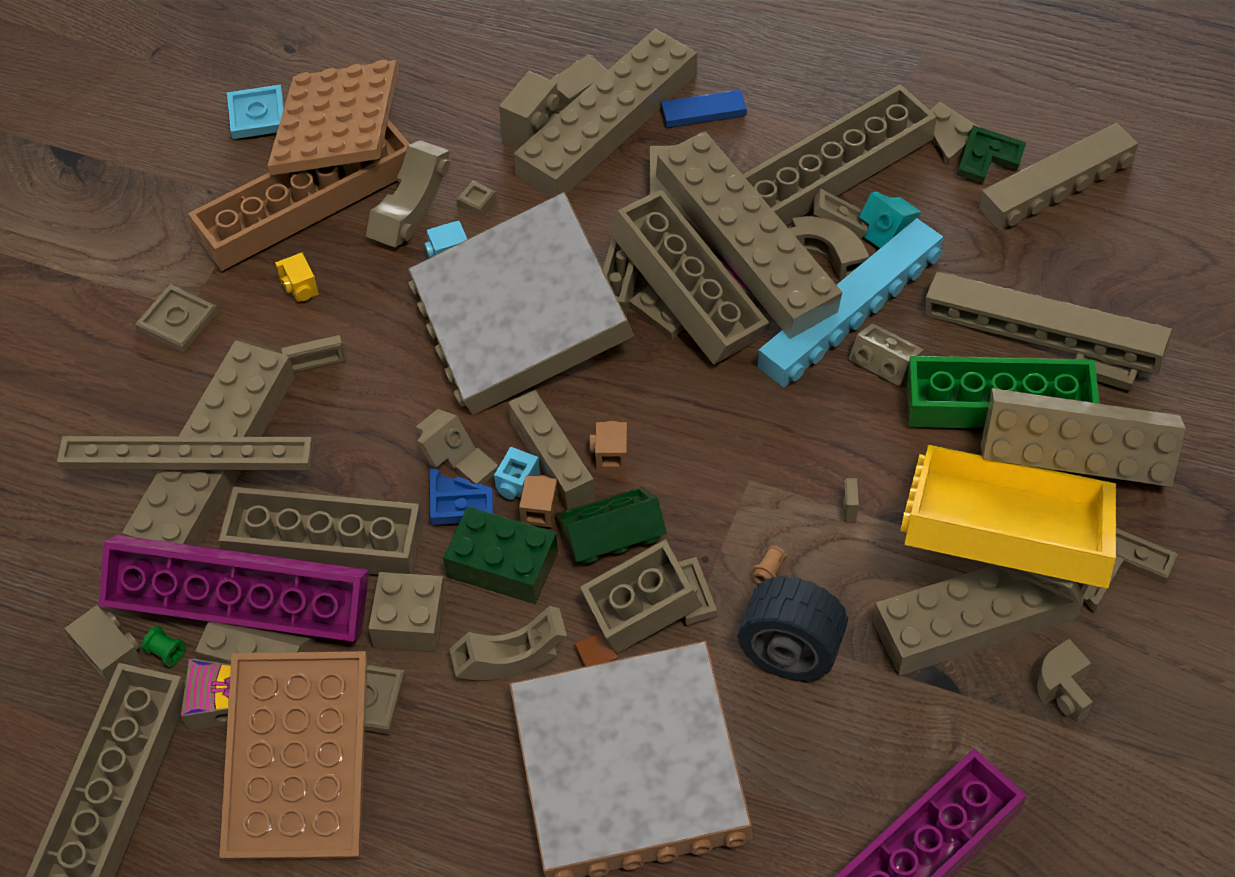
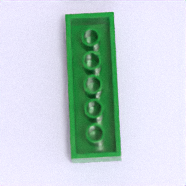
M910 356L907 372L909 427L984 428L992 388L1100 404L1095 360Z

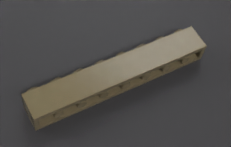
M936 272L926 295L925 316L1075 354H1083L1087 357L1158 375L1169 348L1172 328L1102 312L1097 309L1085 308L1068 302L1052 300L1039 295L1015 291L1011 288H1003L982 281H974L953 274Z

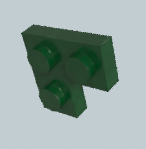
M973 125L956 175L983 184L991 162L1017 170L1026 142Z

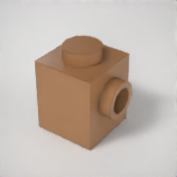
M596 422V434H590V453H595L596 470H627V422Z
M543 475L525 477L519 506L522 523L544 527L553 526L558 501L557 479Z

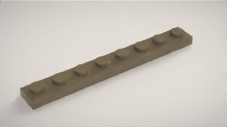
M62 436L57 464L60 469L310 470L313 441L312 437Z

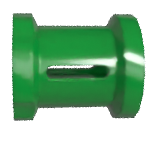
M155 626L145 635L141 648L147 654L153 653L160 657L166 666L173 667L183 657L186 643L181 639L175 640L165 634L163 628Z

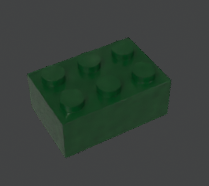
M467 506L443 557L446 576L456 581L536 605L558 554L557 533Z

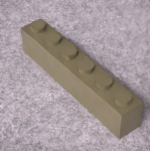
M1116 122L982 190L979 210L999 231L1008 226H1014L1022 219L1032 214H1038L1045 207L1061 202L1068 195L1076 191H1082L1088 185L1098 180L1106 179L1111 173L1121 168L1129 167L1135 160L1138 143Z

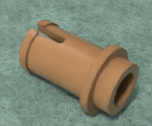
M774 545L767 549L760 564L755 565L752 569V579L756 584L766 581L768 578H777L776 573L787 558L783 549Z

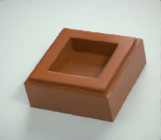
M603 632L575 643V649L584 667L618 660L613 647Z

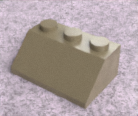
M209 622L195 653L199 660L231 664L232 653L311 652L317 636Z

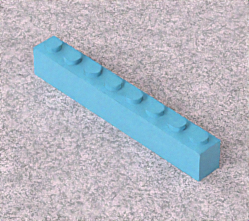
M916 218L837 284L843 292L838 313L791 339L783 330L758 350L757 368L783 388L792 380L797 381L803 375L805 369L811 364H817L823 358L825 352L833 346L837 347L851 330H857L871 313H877L890 297H896L902 291L904 285L910 280H916L921 275L923 269L930 263L935 264L943 252L941 250L943 236Z

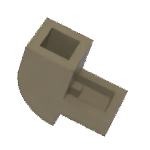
M1070 638L1052 649L1045 657L1037 680V691L1044 705L1056 699L1060 710L1065 715H1070L1076 723H1079L1088 716L1093 703L1078 685V683L1086 679L1091 662Z

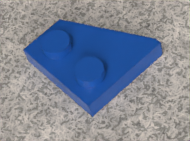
M430 469L431 525L460 523L467 506L494 514L492 488L481 484H472L467 479L458 476L452 479L440 475V470Z

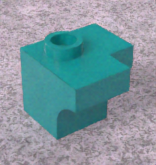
M872 192L859 216L870 224L867 229L868 232L864 237L877 247L882 248L918 218L921 211L901 197L892 198L884 196L879 192Z

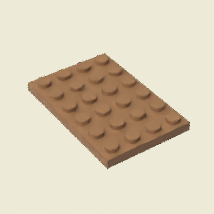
M379 60L373 64H354L348 68H328L322 72L311 74L304 72L293 76L267 165L270 175L380 159L399 71L397 61Z
M366 651L231 654L220 859L361 858L368 654Z

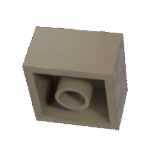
M528 71L499 105L504 145L518 150L559 114V96L556 82Z
M379 572L369 623V633L373 648L438 652L447 597L443 576Z

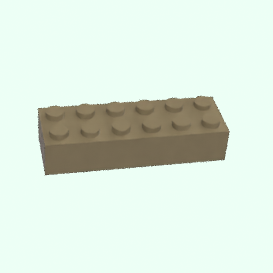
M662 189L617 211L607 231L713 365L757 341L768 325V320Z
M992 388L981 442V451L985 460L1172 487L1186 428L1180 415Z
M233 487L218 541L223 550L367 569L369 574L378 575L379 572L413 574L423 529V519L420 504Z
M988 566L876 602L872 622L898 676L1078 618L1085 598L1083 596L1081 601L1077 603L995 567Z

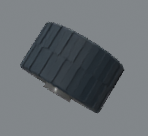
M787 576L768 578L766 581H761L757 588L754 589L738 630V643L747 658H750L755 665L769 673L797 681L819 679L828 674L834 666L847 628L848 615L846 614L845 607L835 595H832L829 590L814 582Z

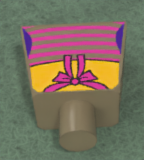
M189 659L181 717L187 730L227 725L231 664Z

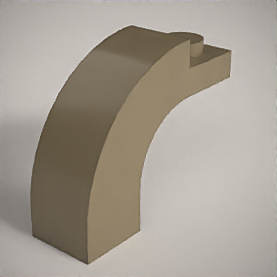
M814 216L792 218V227L788 229L809 253L820 255L832 264L839 281H842L869 258L862 241L846 226L830 219Z
M552 606L546 608L525 627L508 634L490 636L468 632L449 649L455 676L470 680H493L525 673L557 656L555 646L565 639L567 634L560 608Z

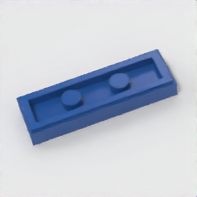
M741 89L661 101V109L667 128L747 115V108Z

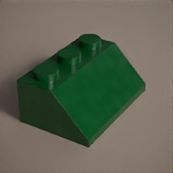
M643 486L555 514L570 555L576 562L581 561V563L594 562L600 558L599 555L610 551L612 554L625 552L629 549V545L639 542L641 544L656 542L659 540V536L667 534L658 497Z

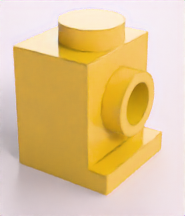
M303 253L275 262L281 284H283L287 294L293 293L297 303L319 295L315 276Z

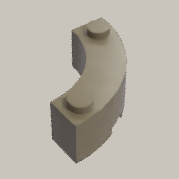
M421 140L407 145L404 161L397 176V181L400 184L393 195L387 194L380 204L370 210L366 237L393 247H397L404 241L410 240L414 230L428 212L443 176L448 173L450 161L448 160L449 150Z

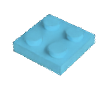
M281 85L227 92L230 130L233 139L277 133L284 110Z

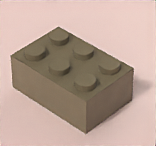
M666 539L580 586L606 639L616 653L625 650L703 606Z

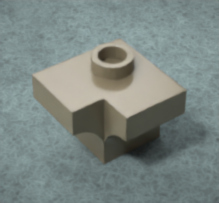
M437 409L415 427L421 436L417 443L429 464L434 467L445 462L448 468L455 470V466L476 449L458 416Z

